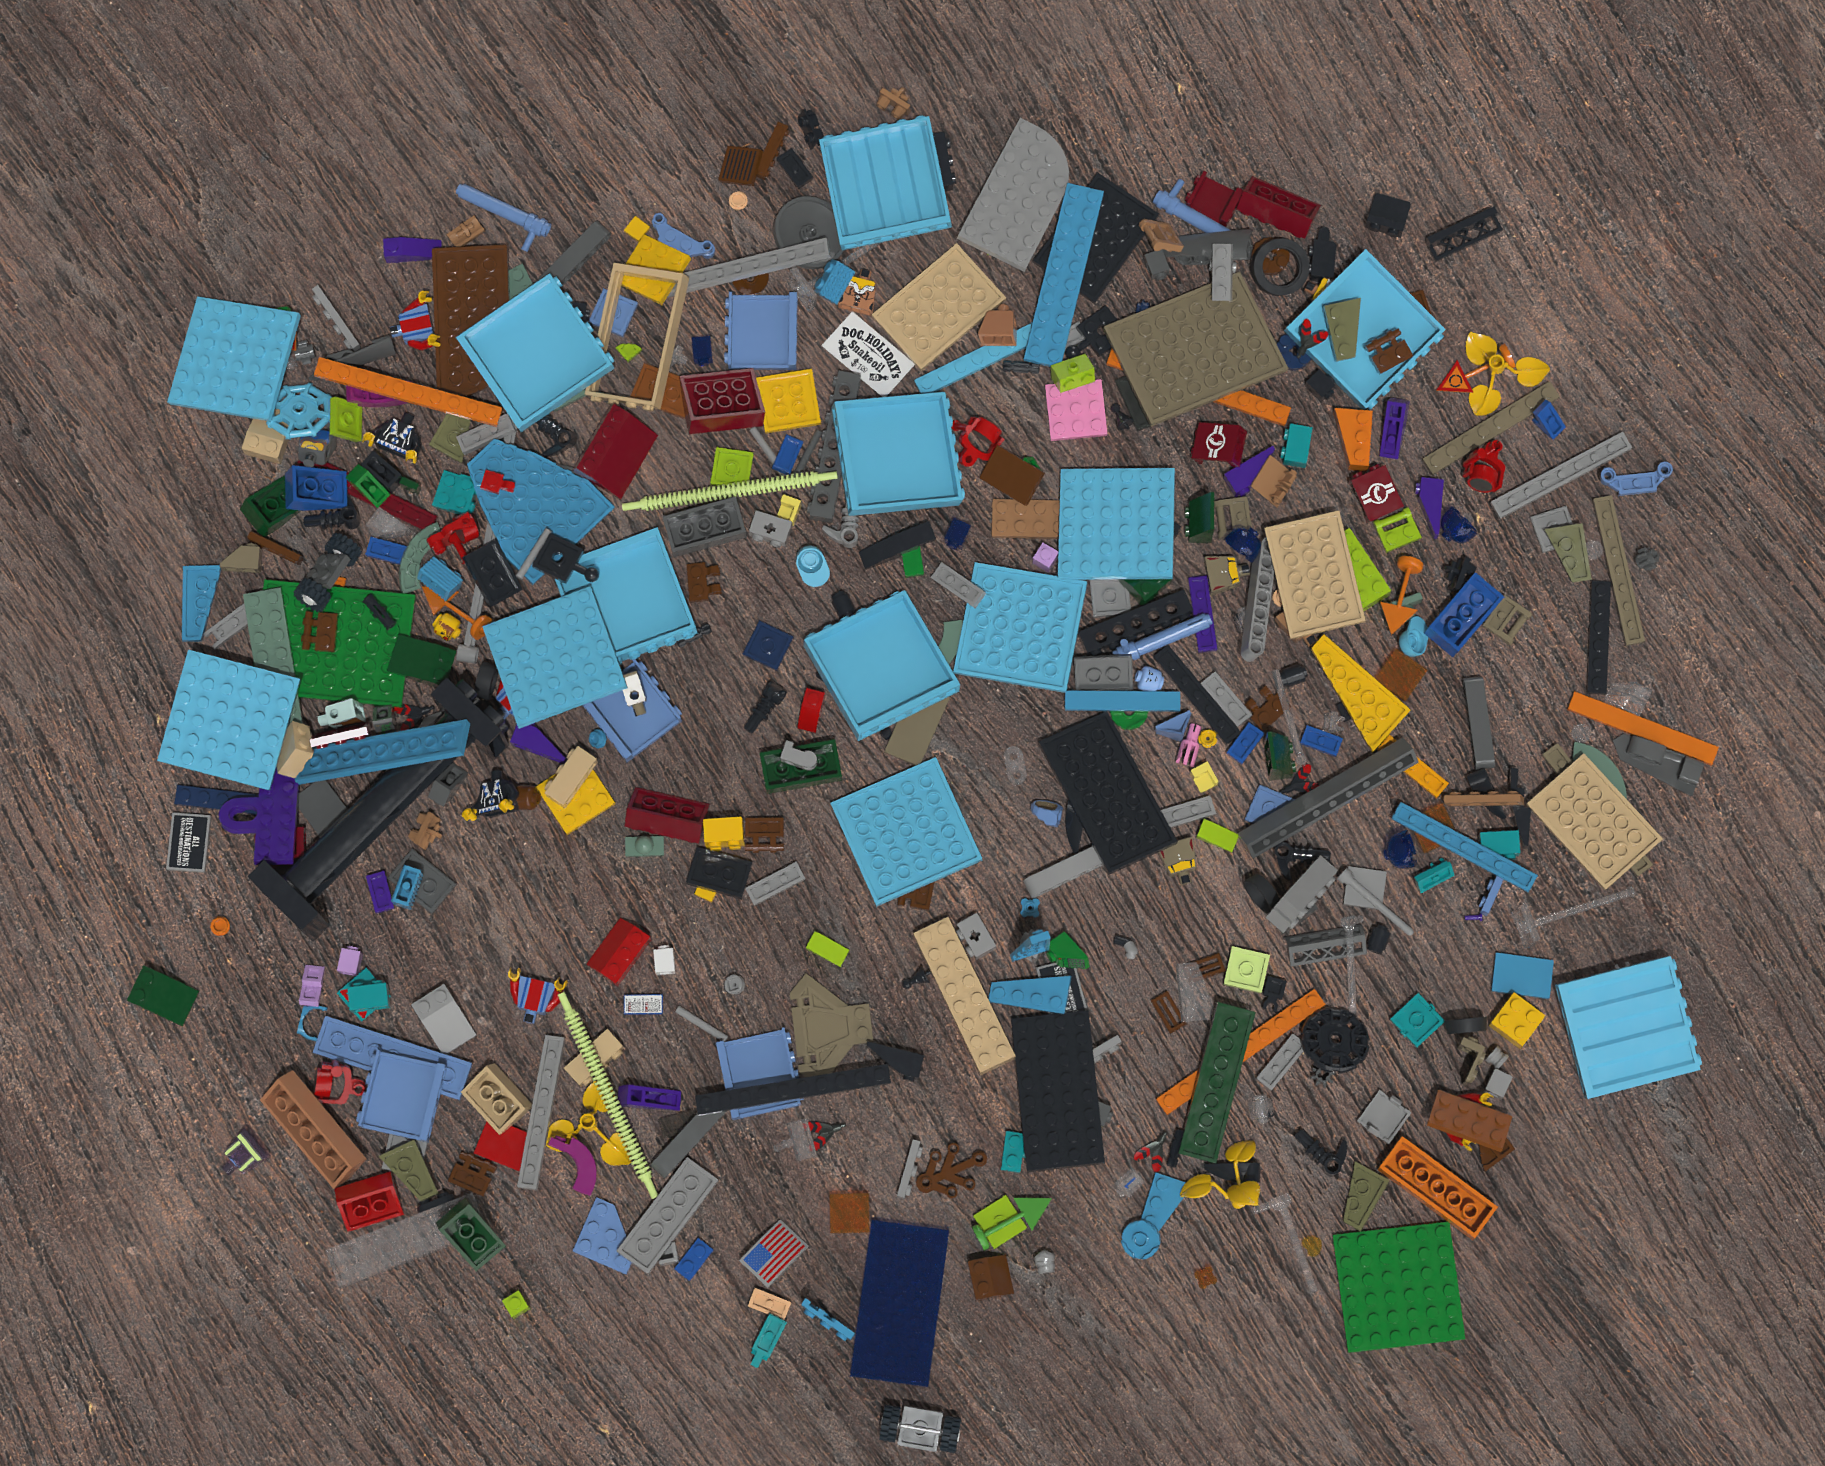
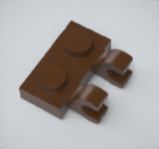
M705 562L686 564L690 603L709 601V595L722 594L720 584L708 586L707 577L720 576L718 565L706 568Z
M1266 685L1259 692L1267 701L1264 706L1259 708L1252 698L1245 704L1247 709L1253 714L1250 720L1262 732L1291 708V705L1279 692L1274 696Z

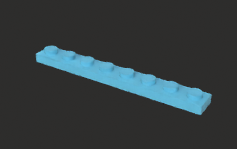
M1032 323L1017 330V346H983L915 379L914 383L920 394L939 391L1027 348Z

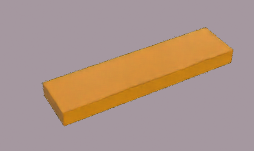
M1389 735L1378 747L1377 751L1379 752L1397 740ZM1417 757L1419 763L1403 772L1437 799L1449 783Z

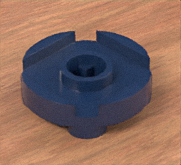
M1287 334L1281 336L1277 346L1287 364L1288 370L1297 371L1303 369L1312 359L1306 353L1300 358H1297V355L1293 356V353L1289 352V350L1293 347L1299 350L1300 347Z

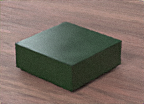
M405 477L401 478L399 482L401 488L419 495L421 491L419 483Z

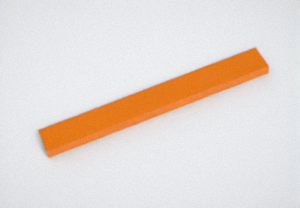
M1575 691L1567 709L1627 734L1664 745L1671 751L1703 761L1710 766L1713 765L1719 749L1715 745Z

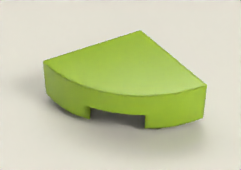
M620 344L615 347L628 363L642 351L635 344Z

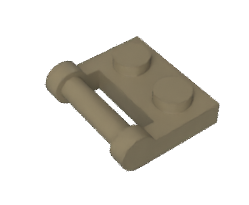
M1247 497L1214 501L1219 526V540L1253 534ZM1229 506L1232 530L1227 531L1223 508Z
M1504 594V598L1492 611L1482 627L1511 646L1514 642V637L1526 620L1531 618L1532 613ZM1515 612H1518L1520 617L1508 634L1504 633V628Z

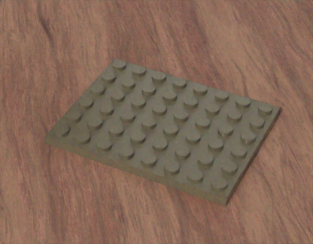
M1241 272L1233 274L1232 301H1212V283L1103 327L1151 427L1288 371L1287 364Z

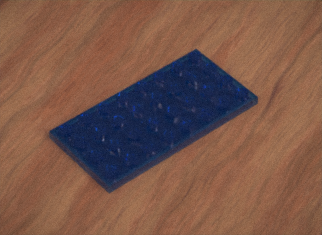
M878 1220L871 1221L850 1377L921 1387L929 1386L949 1230Z

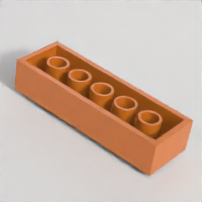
M1403 1136L1377 1169L1471 1240L1477 1237L1498 1208V1206Z

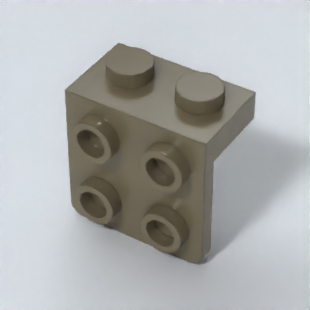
M1470 1036L1467 1038L1463 1037L1457 1049L1474 1056L1462 1083L1464 1086L1474 1082L1478 1073L1475 1070L1476 1066H1480L1486 1056V1053L1483 1052L1485 1047L1478 1044L1479 1041Z

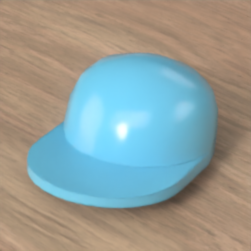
M808 545L797 552L796 565L804 583L811 587L825 584L830 576V570L821 550L816 546Z
M1419 616L1410 619L1407 630L1399 637L1400 649L1409 657L1422 655L1426 650L1428 636L1424 634L1428 627Z

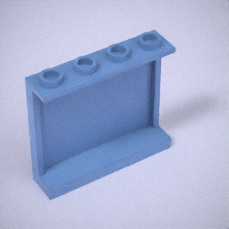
M729 292V298H725V309H729V316H725V327H728V334H725V345H728V352L724 354V362L728 364L729 370L749 368L754 370H797V292H789V295H732V292Z
M633 659V663L625 668L622 674L638 672L647 702L643 703L646 714L635 717L633 708L627 705L623 690L583 705L626 762H629L682 722L680 717L682 715L681 711L676 705L671 706L668 702L671 700L664 690L661 692L657 688L659 683L653 676L649 677L647 675L645 665L642 661L637 662L636 659ZM637 692L631 694L633 700L638 698Z
M782 1028V1030L728 1042H716L725 1089L732 1090L799 1079L798 1070H794L792 1065L793 1062H796L794 1051H789L788 1044L792 1043L790 1032H785V1028ZM804 1098L731 1110L732 1120L801 1106L800 1101L804 1100Z
M377 1050L376 1054H373L370 1065H373L371 1073H368L366 1078L368 1088L367 1092L362 1094L361 1103L364 1104L362 1111H358L356 1122H359L358 1126L364 1129L429 1143L447 1066L445 1064H434Z

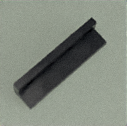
M1495 206L1427 237L1425 243L1434 261H1440L1502 232L1503 228L1496 217L1498 212ZM1493 220L1497 228L1492 231L1483 229L1485 223ZM1472 229L1480 231L1479 237L1475 239L1467 237L1468 231ZM1454 237L1463 239L1462 245L1458 247L1451 245V239ZM1442 245L1447 248L1445 253L1437 256L1433 247Z

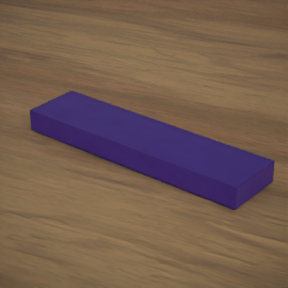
M1207 575L1188 578L1193 618L1201 614H1209L1213 623L1209 625V628L1195 633L1198 653L1217 651Z

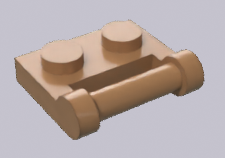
M1144 219L1139 223V227L1147 234L1155 251H1160L1161 249L1169 252L1182 251L1184 246L1169 223Z

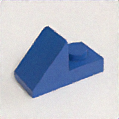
M1545 400L1533 412L1535 416L1532 420L1533 423L1552 440L1566 428L1555 408L1548 400Z

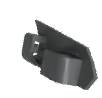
M1253 229L1178 236L1184 246L1182 251L1169 252L1163 249L1166 257H1175L1177 263L1181 265H1207L1213 259V244H1233V260H1250L1253 248L1251 239Z
M388 335L372 340V345L356 352L344 350L327 355L324 358L357 367L394 356L396 352L391 336ZM314 373L308 377L309 380H321V378L314 377Z
M1622 734L1613 740L1619 760L1689 796H1693L1705 762L1668 750L1664 745L1638 736L1631 737Z

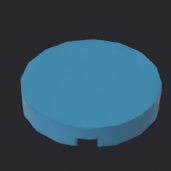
M1136 1220L1128 1224L1123 1230L1121 1241L1125 1252L1135 1259H1147L1157 1252L1161 1238L1157 1227L1151 1222Z

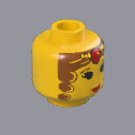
M440 613L432 624L434 633L445 641H449L452 638L456 639L462 631L460 629L461 622L449 613H444L443 615Z

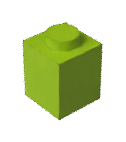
M519 1290L502 1300L513 1319L531 1309Z

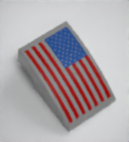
M780 1219L739 1262L769 1289L809 1246Z

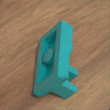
M1440 858L1439 865L1435 866L1431 863L1430 869L1415 876L1414 879L1419 892L1423 893L1455 876L1452 864Z

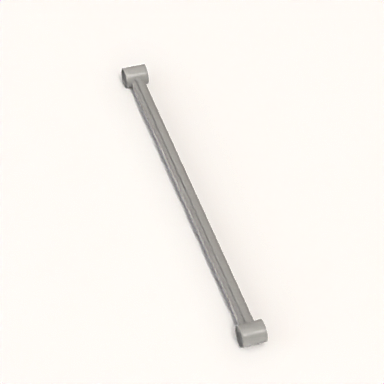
M513 420L512 423L516 432L504 437L503 443L508 445H514L517 426ZM488 522L483 546L496 539ZM475 584L469 614L474 620L481 616L484 597L477 584ZM468 621L464 645L459 644L456 660L476 664L479 647H475L476 640L470 634L472 624Z

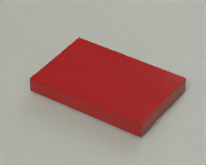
M486 1121L474 1154L520 1172L527 1132L511 1126L499 1135Z

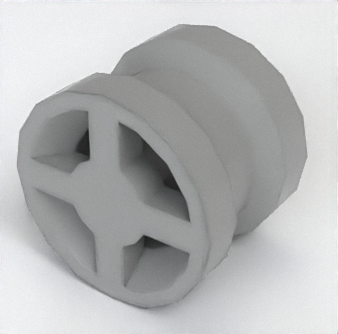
M1497 1046L1485 1061L1492 1063L1494 1069H1499L1508 1059L1509 1055L1507 1053L1504 1054L1501 1048Z

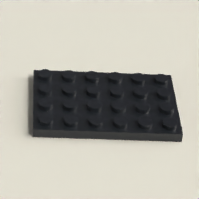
M1097 173L1087 186L1088 188L1104 191L1079 292L1080 295L1094 304L1146 235L1139 227V223L1144 219L1156 221L1159 217L1158 212L1100 173ZM1055 232L1033 260L1034 264L1045 271Z

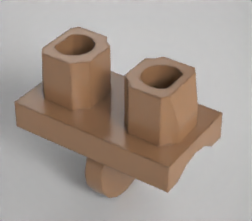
M901 87L899 91L895 88L891 92L885 88L880 90V97L877 102L878 108L885 111L889 105H892L895 108L891 115L897 120H900L905 114L908 116L911 112V105L907 103L909 97L905 95L906 89L904 87Z
M473 215L446 235L455 247H463L484 233L485 229Z
M431 812L427 814L419 813L417 823L421 825L420 830H411L408 838L418 847L426 850L429 843H433L435 838H442V835L438 833L441 827L438 824L441 819Z

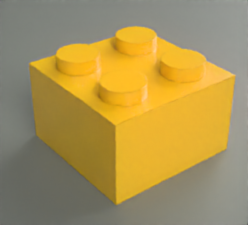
M742 817L703 819L706 849L721 851V848L729 847V850H739L741 846H745Z
M1514 992L1490 1023L1489 1027L1521 1049L1546 1015Z

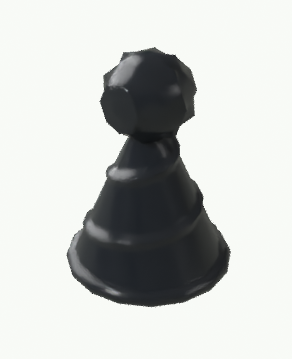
M1112 404L1110 409L1111 412L1116 414L1117 429L1129 430V426L1133 424L1134 420L1120 412L1121 407L1119 404Z
M920 966V969L911 979H904L902 981L903 988L910 989L912 984L930 983L928 977L931 974L930 970L926 972L923 966Z

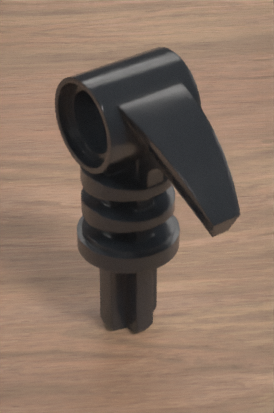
M547 415L536 422L539 425L538 430L540 432L545 431V434L550 435V438L555 441L554 446L542 453L544 457L561 454L568 448L573 447L577 441L576 435L571 431L562 429L563 426L561 424L557 425L558 422L556 420L552 421L553 417L551 415ZM568 434V442L563 443L564 435Z
M347 496L348 506L342 510H336L335 514L332 511H329L328 514L325 511H321L320 515L305 516L303 523L306 528L322 526L323 530H326L328 525L334 528L335 525L341 527V524H344L348 529H356L360 525L361 520L353 502ZM349 516H354L352 519L347 520Z
M770 681L762 693L765 698L761 697V703L757 702V709H751L753 715L745 724L744 729L751 734L754 733L762 721L766 722L768 720L766 714L770 715L772 712L770 709L774 710L776 707L774 703L779 705L783 701L787 691L773 681Z
M1286 842L1276 845L1273 853L1278 869L1287 881L1292 880L1288 868L1289 862H1296V859H1299L1300 863L1306 860L1307 864L1311 865V862L1316 861L1320 855L1328 862H1330L1331 858L1330 851L1315 850L1313 845H1309L1308 849H1304V845L1301 848L1295 845L1293 848ZM1285 848L1288 851V855L1285 857L1280 856L1278 849Z
M1301 1129L1295 1134V1139L1307 1149L1305 1154L1309 1155L1311 1153L1313 1155L1311 1159L1316 1158L1318 1160L1316 1164L1321 1163L1323 1165V1172L1327 1176L1333 1177L1340 1172L1347 1155L1346 1140H1342L1338 1153L1332 1155L1329 1151L1325 1152L1323 1150L1324 1146H1319L1321 1142L1319 1139L1314 1141L1304 1130ZM1327 1163H1336L1337 1171H1329Z

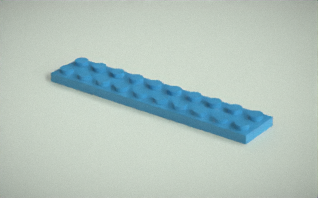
M1067 183L1024 361L1048 367L1063 361L1104 191Z
M465 719L366 737L357 741L349 740L339 745L332 743L328 747L316 749V746L312 747L314 750L313 756L306 762L303 771L298 773L295 782L300 785L464 756L470 723Z

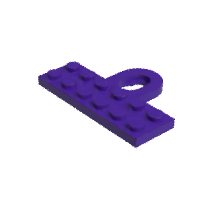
M276 767L270 791L259 788V797L231 799L223 804L219 811L221 826L226 831L233 834L256 833L255 865H259L263 860L269 865L294 864L299 785L295 782V778L278 774ZM246 810L257 812V816L251 821H236L233 819L236 814Z

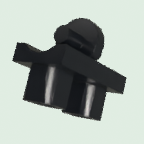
M1458 558L1457 562L1452 561L1451 566H1444L1443 571L1448 573L1446 579L1450 581L1448 591H1460L1467 582L1464 580L1465 574L1472 576L1475 573L1477 566L1470 562L1471 558Z

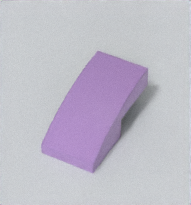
M305 965L299 1005L319 1007L325 967Z

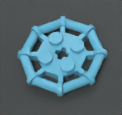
M308 382L305 385L295 386L284 385L279 392L275 409L280 410V414L275 416L274 411L271 422L267 421L266 424L268 428H273L288 440L297 437H315L330 422V398L332 397L330 394H325L313 386V383ZM324 404V411L318 410V406ZM301 408H303V409H302L303 411H301V412H296V410H295V409H299V410H300ZM317 418H321L314 426H312L311 423L314 420H316ZM283 421L284 423H286V424L289 425V426H288V428H285L284 426L280 425L279 423Z

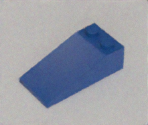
M1475 572L1426 629L1424 634L1451 657H1454L1502 601L1504 596Z

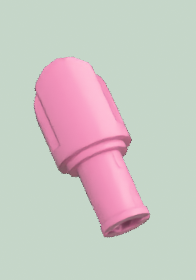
M1195 724L1189 725L1187 737L1181 741L1176 763H1180L1184 748L1187 750L1183 765L1187 766L1190 752L1194 751L1190 767H1194L1200 747L1197 740L1201 726L1196 725L1195 732H1193Z

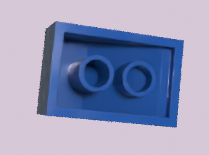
M292 465L285 473L286 509L309 511L341 509L348 506L347 479L345 478L347 472Z

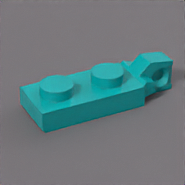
M769 1313L752 1347L751 1353L755 1356L750 1365L758 1368L762 1360L767 1361L770 1358L787 1321Z

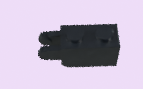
M1327 227L1319 229L1317 240L1314 239L1313 245L1309 246L1308 256L1312 257V261L1309 263L1310 281L1321 282L1324 277L1332 280L1334 278L1337 245L1333 241H1329L1330 230Z

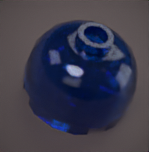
M1451 506L1442 516L1441 528L1444 531L1442 536L1448 542L1453 540L1456 543L1463 544L1478 534L1474 526L1466 517L1460 515V512L1455 507Z
M1245 527L1233 528L1223 538L1240 555H1245V559L1251 563L1256 560L1261 549V541L1257 537L1259 533L1252 527L1249 529Z
M1408 830L1392 834L1386 842V849H1383L1385 859L1389 860L1398 869H1409L1417 866V860H1413V854H1416V849L1411 835L1407 834Z

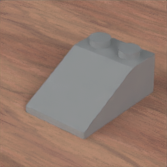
M445 984L411 1004L442 1054H449L477 1036Z

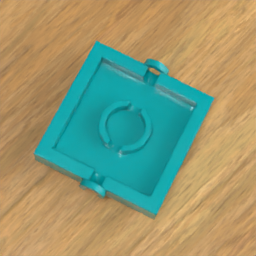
M1419 993L1390 1019L1400 1031L1399 1033L1404 1038L1406 1037L1416 1048L1435 1032L1445 1020L1435 1011L1436 1008L1431 1003L1428 1004Z

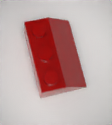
M620 918L586 965L618 987L651 942V937L633 924Z
M391 1171L334 1189L336 1203L347 1232L404 1215Z

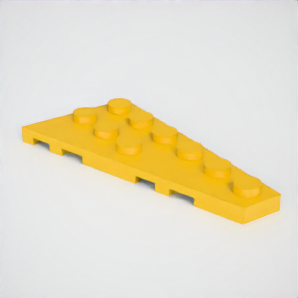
M1323 635L1311 648V651L1373 753L1411 709L1326 635Z

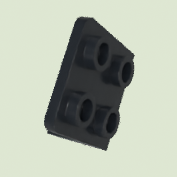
M1376 193L1365 228L1374 232L1385 233L1391 237L1401 238L1411 207L1410 202Z

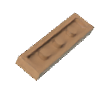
M1491 791L1488 792V795H1480V792H1469V795L1451 792L1450 795H1444V804L1448 807L1524 805V797L1517 791H1508L1507 794Z

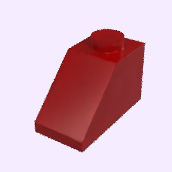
M806 688L797 729L816 734L826 698L825 692Z

